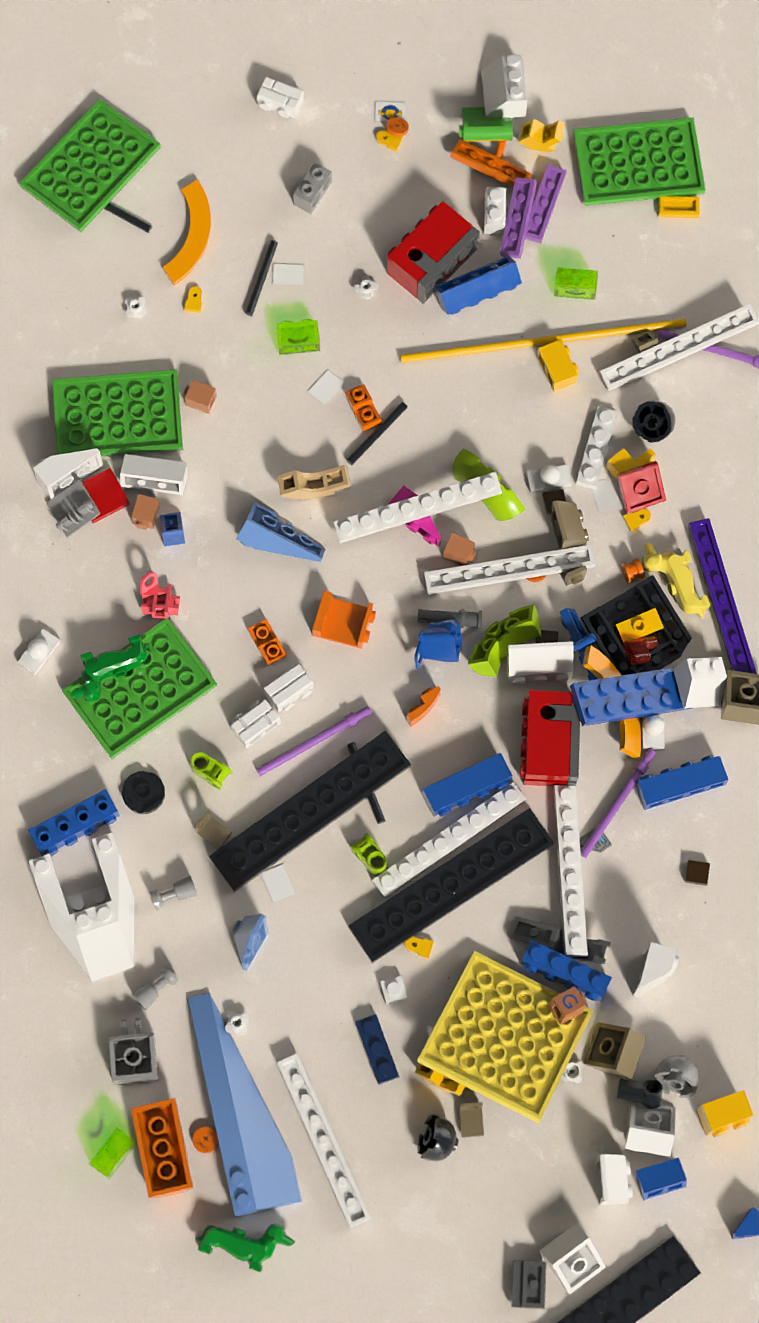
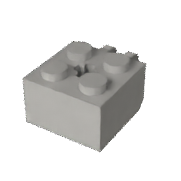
M135 1018L134 1021L136 1034L128 1035V1022L126 1019H122V1036L109 1037L111 1077L114 1085L159 1080L154 1032L142 1033L140 1018ZM132 1054H136L139 1057L135 1063L128 1062V1059L132 1058Z

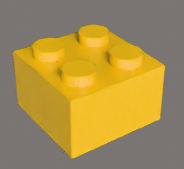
M744 1090L702 1104L697 1109L706 1136L712 1134L713 1137L725 1134L729 1130L728 1128L732 1126L734 1130L747 1126L750 1123L749 1120L754 1116Z

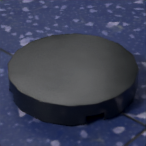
M138 771L131 774L125 780L122 788V798L125 805L132 812L150 814L162 805L165 799V787L162 780L156 774Z

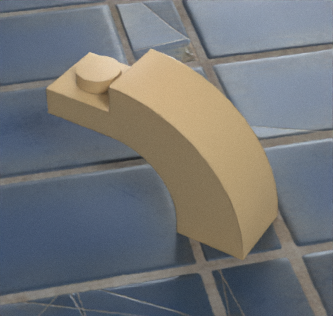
M346 465L316 473H302L294 470L277 476L280 495L290 499L327 497L334 495L337 490L351 486Z

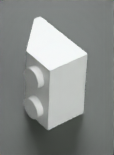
M722 657L686 659L673 668L683 708L721 705L727 679Z
M631 1100L625 1149L670 1157L675 1137L676 1108L660 1105L658 1108L648 1109L641 1102Z
M599 1155L596 1159L600 1205L628 1203L629 1198H632V1186L627 1184V1175H630L629 1161H625V1155Z
M574 1224L540 1250L548 1266L569 1294L606 1267L590 1238L577 1224Z

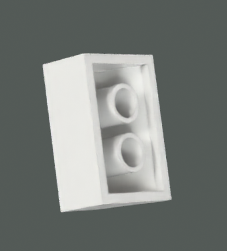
M522 54L502 55L481 70L486 119L526 117L527 96Z
M573 641L508 645L506 655L508 682H513V684H524L526 681L544 683L551 679H556L557 682L568 681L573 676Z
M654 942L650 943L643 956L633 996L639 997L664 983L667 977L672 976L679 961V957L676 956L677 949Z

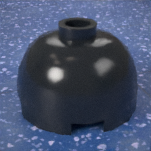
M659 400L647 401L639 405L632 418L633 429L636 434L650 443L659 442L667 438L674 430L676 423L672 408Z
M434 1114L428 1116L424 1124L428 1125L425 1134L419 1135L418 1154L422 1155L421 1158L429 1161H441L457 1149L458 1138H456V1131L449 1120Z

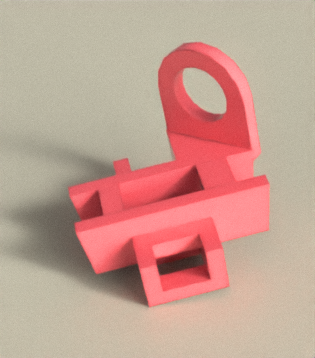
M153 571L146 573L140 581V595H142L144 602L141 604L143 614H152V618L168 619L169 615H178L180 596H171V584H168L167 588H159L158 576ZM152 577L151 582L145 585L146 580ZM166 595V598H158V596Z

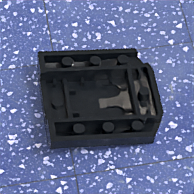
M654 575L580 618L589 634L593 633L595 635L596 641L594 642L600 652L610 660L621 676L663 669L681 657L692 639ZM656 608L664 628L624 644L616 624ZM646 640L648 642L647 647L643 645L635 648V650H643L645 652L644 659L636 662L637 656L630 652V647L633 643H644Z

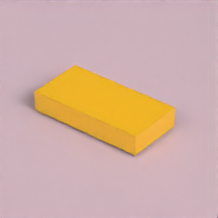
M661 196L658 198V217L699 218L700 197Z

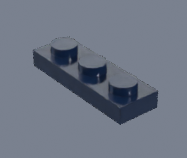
M374 1014L355 1021L378 1085L399 1078L377 1015Z

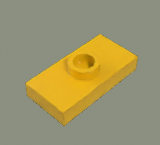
M656 608L616 624L624 644L664 628Z

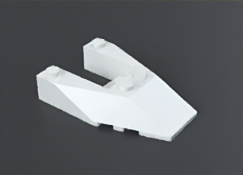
M113 832L92 839L106 884L81 893L64 897L50 854L29 860L51 928L92 982L134 967L135 898Z

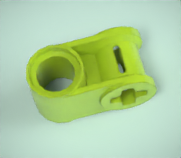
M203 752L195 753L191 758L192 772L218 790L222 789V783L233 772L225 764L216 761ZM197 760H204L206 762V766L203 768H197L194 764Z
M367 832L357 843L349 845L354 855L365 865L371 874L380 875L386 871V856ZM379 859L383 864L380 867H373L371 862Z

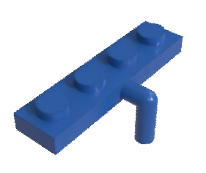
M565 608L559 612L562 617L561 623L569 631L571 636L570 642L573 641V650L579 652V661L583 665L586 647L592 645L591 643L596 641V637L593 633L586 634L575 609ZM587 669L589 681L598 679Z

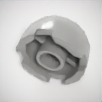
M683 1055L670 1056L662 1060L654 1075L655 1080L662 1084V1092L668 1095L670 1091L679 1093L680 1098L695 1095L700 1079L697 1067Z

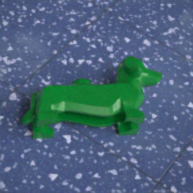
M140 634L128 638L129 642L133 645L125 650L103 652L95 658L91 651L81 654L80 657L84 665L81 675L84 685L73 690L71 697L84 698L88 702L97 701L101 693V681L111 676L116 678L126 675V671L142 665L147 659L146 649L150 647V644H143Z
M279 1224L269 1225L263 1236L259 1239L245 1236L246 1231L233 1227V1230L230 1231L213 1225L207 1226L203 1234L195 1238V1241L200 1243L198 1251L210 1254L213 1250L211 1246L220 1247L238 1260L250 1261L249 1268L261 1272L263 1269L261 1263L271 1258L277 1244L285 1246L295 1244V1241L286 1235L285 1228Z

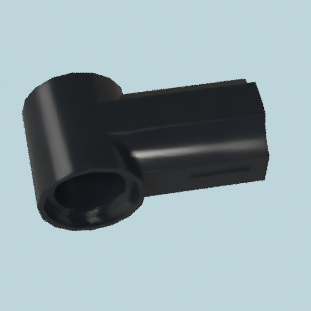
M620 1078L617 1098L641 1102L646 1108L655 1109L661 1105L663 1087L661 1082L655 1079H649L643 1083Z

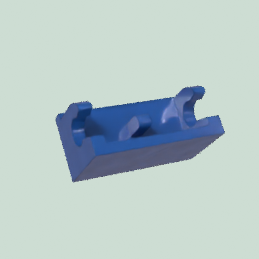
M679 1157L636 1170V1179L643 1200L685 1188L687 1185V1178Z

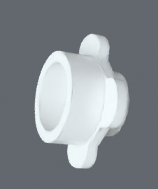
M362 276L359 284L354 286L355 292H359L360 296L365 299H370L374 291L379 288L378 283L372 282L368 276Z
M129 297L126 299V315L128 317H140L146 314V309H144L145 298L132 299Z
M234 1011L229 1012L227 1015L229 1019L228 1024L225 1026L228 1033H239L240 1035L246 1034V1023L249 1021V1016L246 1013L241 1015L236 1014Z
M568 1062L561 1081L564 1083L572 1081L575 1084L581 1083L583 1064L581 1062Z

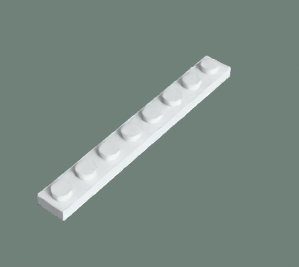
M748 304L600 371V375L607 390L611 391L759 324V320L751 304Z
M493 472L334 521L339 542L343 543L502 494L497 474Z
M585 545L424 572L429 595L568 572L584 565L586 568L595 567L592 545Z
M512 782L372 880L373 884L383 898L386 899L524 803L526 798L516 784Z
M554 786L553 800L564 955L567 957H586L588 951L576 786Z
M296 1053L277 1062L350 1229L371 1220L298 1054Z

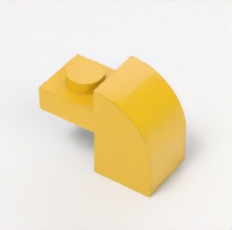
M532 119L522 124L518 142L532 150L541 152L555 151L556 144L561 142L564 136L565 124L558 120L546 126Z
M623 448L608 460L606 469L617 479L616 474L653 462L656 453L650 448L634 460Z
M421 1063L418 1064L414 1072L426 1082L447 1093L451 1092L460 1096L465 1088L464 1085Z

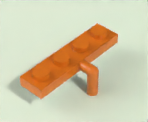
M460 139L450 155L451 158L513 188L515 178L531 179L532 173L501 159L507 141H498L496 151L492 155Z

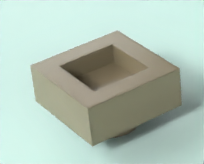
M650 330L631 338L633 345L640 353L659 345L657 337Z

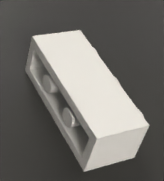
M125 454L120 472L121 487L183 495L187 480L186 462Z

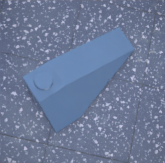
M254 501L236 540L240 541L244 546L257 550L321 562L326 550L307 535H299L293 529L294 526L289 522L284 524L277 519L279 516L277 513Z
M263 914L244 916L242 921H237L232 931L235 933L236 947L242 968L245 971L248 970L268 935L266 916Z

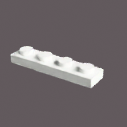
M597 407L576 481L577 485L593 489L597 488L618 411Z

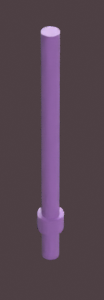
M660 329L658 335L659 338L666 340L679 336V334ZM711 345L702 349L753 364V367L759 368V355L755 357L717 345Z
M367 706L354 714L352 712L346 715L344 720L256 769L259 776H262L343 729L357 725L359 720L372 714L370 707Z
M649 748L642 760L636 763L633 768L634 772L581 849L582 857L587 858L641 775H645L656 751Z

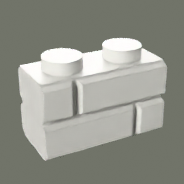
M269 77L265 78L257 95V104L263 110L276 111L284 118H295L304 100L303 90Z
M486 187L484 234L504 235L506 188Z
M296 664L263 687V692L278 712L281 710L287 711L294 706L295 700L300 697L304 699L312 693L313 682L302 667Z
M265 699L261 702L259 700L255 701L249 706L250 710L244 715L239 713L232 719L233 723L230 724L231 730L246 749L281 724L280 717Z

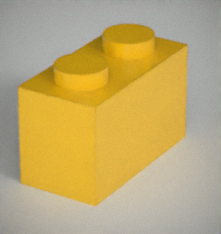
M561 339L538 348L537 358L553 392L576 383L579 374L576 363L571 362L568 346L563 345Z

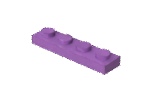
M547 165L531 209L525 239L542 243L567 170Z
M515 178L499 253L501 257L510 256L511 258L521 259L537 185L535 179Z

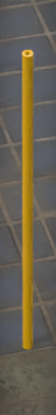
M686 318L402 354L400 357L401 363L546 345L560 339L562 342L640 333L648 330L686 327L687 323Z

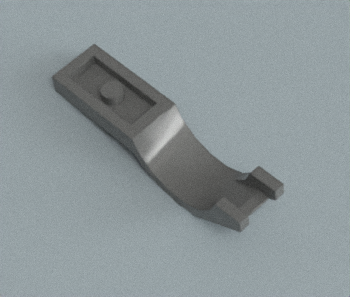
M515 917L509 936L510 939L527 944L533 940L564 955L563 933L560 928ZM587 939L588 955L586 957L570 958L605 964L606 959L604 955L606 948L611 946V942L601 939Z

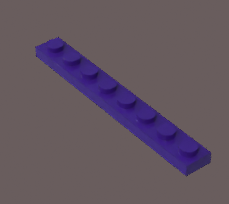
M710 518L691 522L688 527L732 671L757 674Z

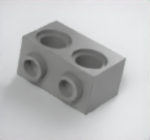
M314 162L294 193V205L312 214L332 183V171Z

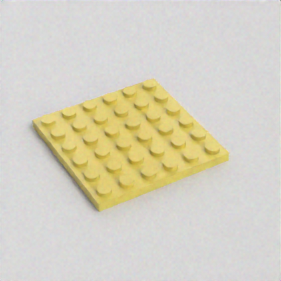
M474 951L417 1062L539 1123L594 1010L585 1007L582 1014L560 1025L549 1008L552 998L560 993Z

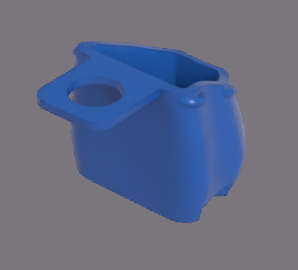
M448 619L432 622L419 633V642L414 656L416 670H420L423 659L442 662L459 661V654L462 650L461 626L457 620Z

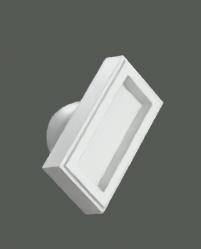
M568 464L561 466L547 465L542 469L527 471L530 493L572 486Z
M42 629L37 637L29 643L27 650L17 663L33 675H36L61 641L45 629Z
M664 713L642 717V750H648L649 748L664 750Z

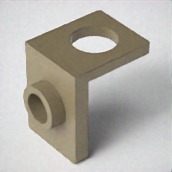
M584 565L567 574L562 572L560 575L566 586L574 585L584 580L587 568Z
M209 810L195 825L196 833L217 850L232 835L231 831L212 817Z
M483 1102L460 1104L462 1138L484 1136Z

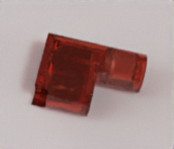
M655 636L624 642V650L633 665L649 662L651 659L649 649H654L658 646Z

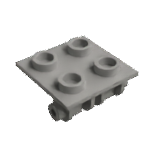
M80 479L47 502L49 509L58 522L56 527L60 531L63 530L67 538L101 514Z

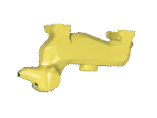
M650 543L645 544L646 555L642 558L644 570L647 572L661 571L665 573L669 580L667 584L670 595L675 596L680 609L686 614L697 613L703 618L704 613L711 604L707 595H703L699 599L695 593L693 575L687 564L692 561L689 551H684L682 555L672 552L657 554Z

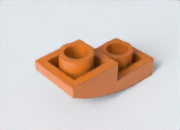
M364 384L345 391L362 431L382 423Z
M267 619L247 629L268 666L287 656Z
M439 686L434 689L429 687L421 693L422 696H420V704L422 706L416 705L408 711L406 721L410 727L423 719L434 707L440 696L441 689Z

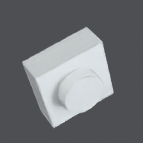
M402 976L380 982L386 1004L407 999Z

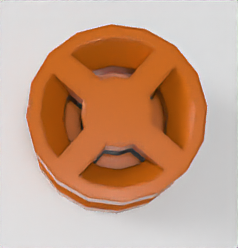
M638 558L633 559L631 563L621 564L623 576L628 584L632 583L636 578L642 579L645 577L643 567Z

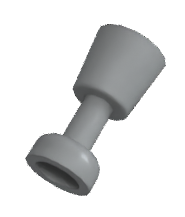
M191 875L174 883V889L159 893L158 890L150 891L155 909H161L164 901L175 897L178 900H184L198 896Z
M167 966L161 970L162 977L154 984L150 985L147 983L132 993L134 999L145 1011L159 997L157 992L167 983L174 985L179 981Z

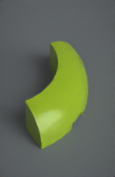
M464 448L455 457L453 463L454 478L460 483L495 471L490 466L487 468L479 462V457ZM497 474L498 481H500L501 477ZM499 482L502 494L482 499L481 501L496 520H510L522 513L525 507L511 488L508 489L503 483Z
M534 604L510 612L509 617L501 622L495 621L484 631L485 636L479 643H475L468 661L469 667L474 672L483 676L497 677L499 668L506 658L508 645H519L530 639L541 637L540 619Z

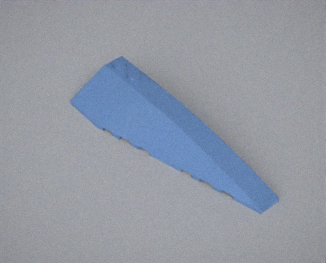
M207 993L188 998L235 1217L302 1202L292 1156L231 1034L226 1031V1024L211 994Z

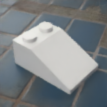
M96 448L53 455L47 459L43 458L35 464L33 470L37 483L51 500L79 479L83 481L103 467L100 451Z

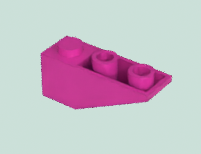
M403 485L389 504L418 495ZM430 516L405 523L410 531L421 534L427 543L440 546L441 537Z

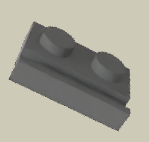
M513 1260L511 1307L545 1309L546 1262Z

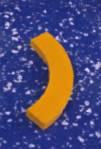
M198 179L181 189V193L190 211L188 237L180 252L162 267L173 285L183 280L193 270V267L202 258L210 238V206L207 195Z
M592 645L586 647L583 666L598 679L621 676L616 667ZM639 717L620 720L619 750L634 759L639 758L641 753Z

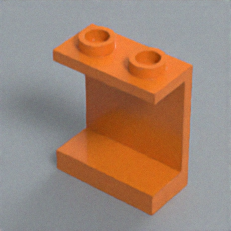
M324 590L312 629L313 636L362 649L363 643H368L371 632L368 630L369 623L373 624L376 616V611H373V603L369 602L368 607L332 598V592Z

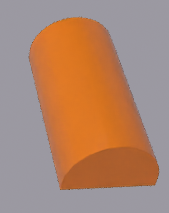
M176 1098L131 1108L148 1198L166 1197L192 1190L194 1187Z

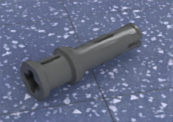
M418 609V623H432L455 619L459 622L461 628L467 626L477 627L481 630L482 610L466 612L464 609H461L459 612Z

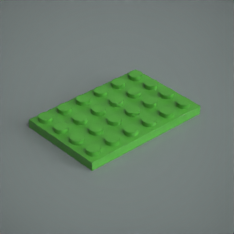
M99 99L24 177L19 185L79 232H82L161 148V145Z
M694 117L574 129L573 135L584 206L658 199L661 196L705 194L706 189Z
M177 369L52 379L57 455L96 448L100 451L101 457L183 450Z
M164 619L140 636L143 644H150V647L146 649L147 659L139 667L126 671L127 673L123 677L116 678L111 676L103 679L100 683L101 693L97 701L88 702L84 698L71 697L73 690L84 685L82 676L62 690L65 697L111 760L217 687L215 680L169 619ZM129 643L127 646H125V647L122 648L121 650H125L127 647H129V646H131V645H133V644Z

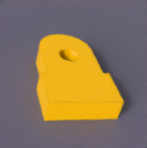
M384 130L376 134V141L379 144L387 146L388 149L398 151L403 136H393Z
M194 286L190 288L188 299L185 302V311L201 313L202 290L199 287Z
M641 509L624 515L623 519L631 532L649 522L651 513L647 509Z
M412 937L405 942V948L410 952L429 959L434 941Z

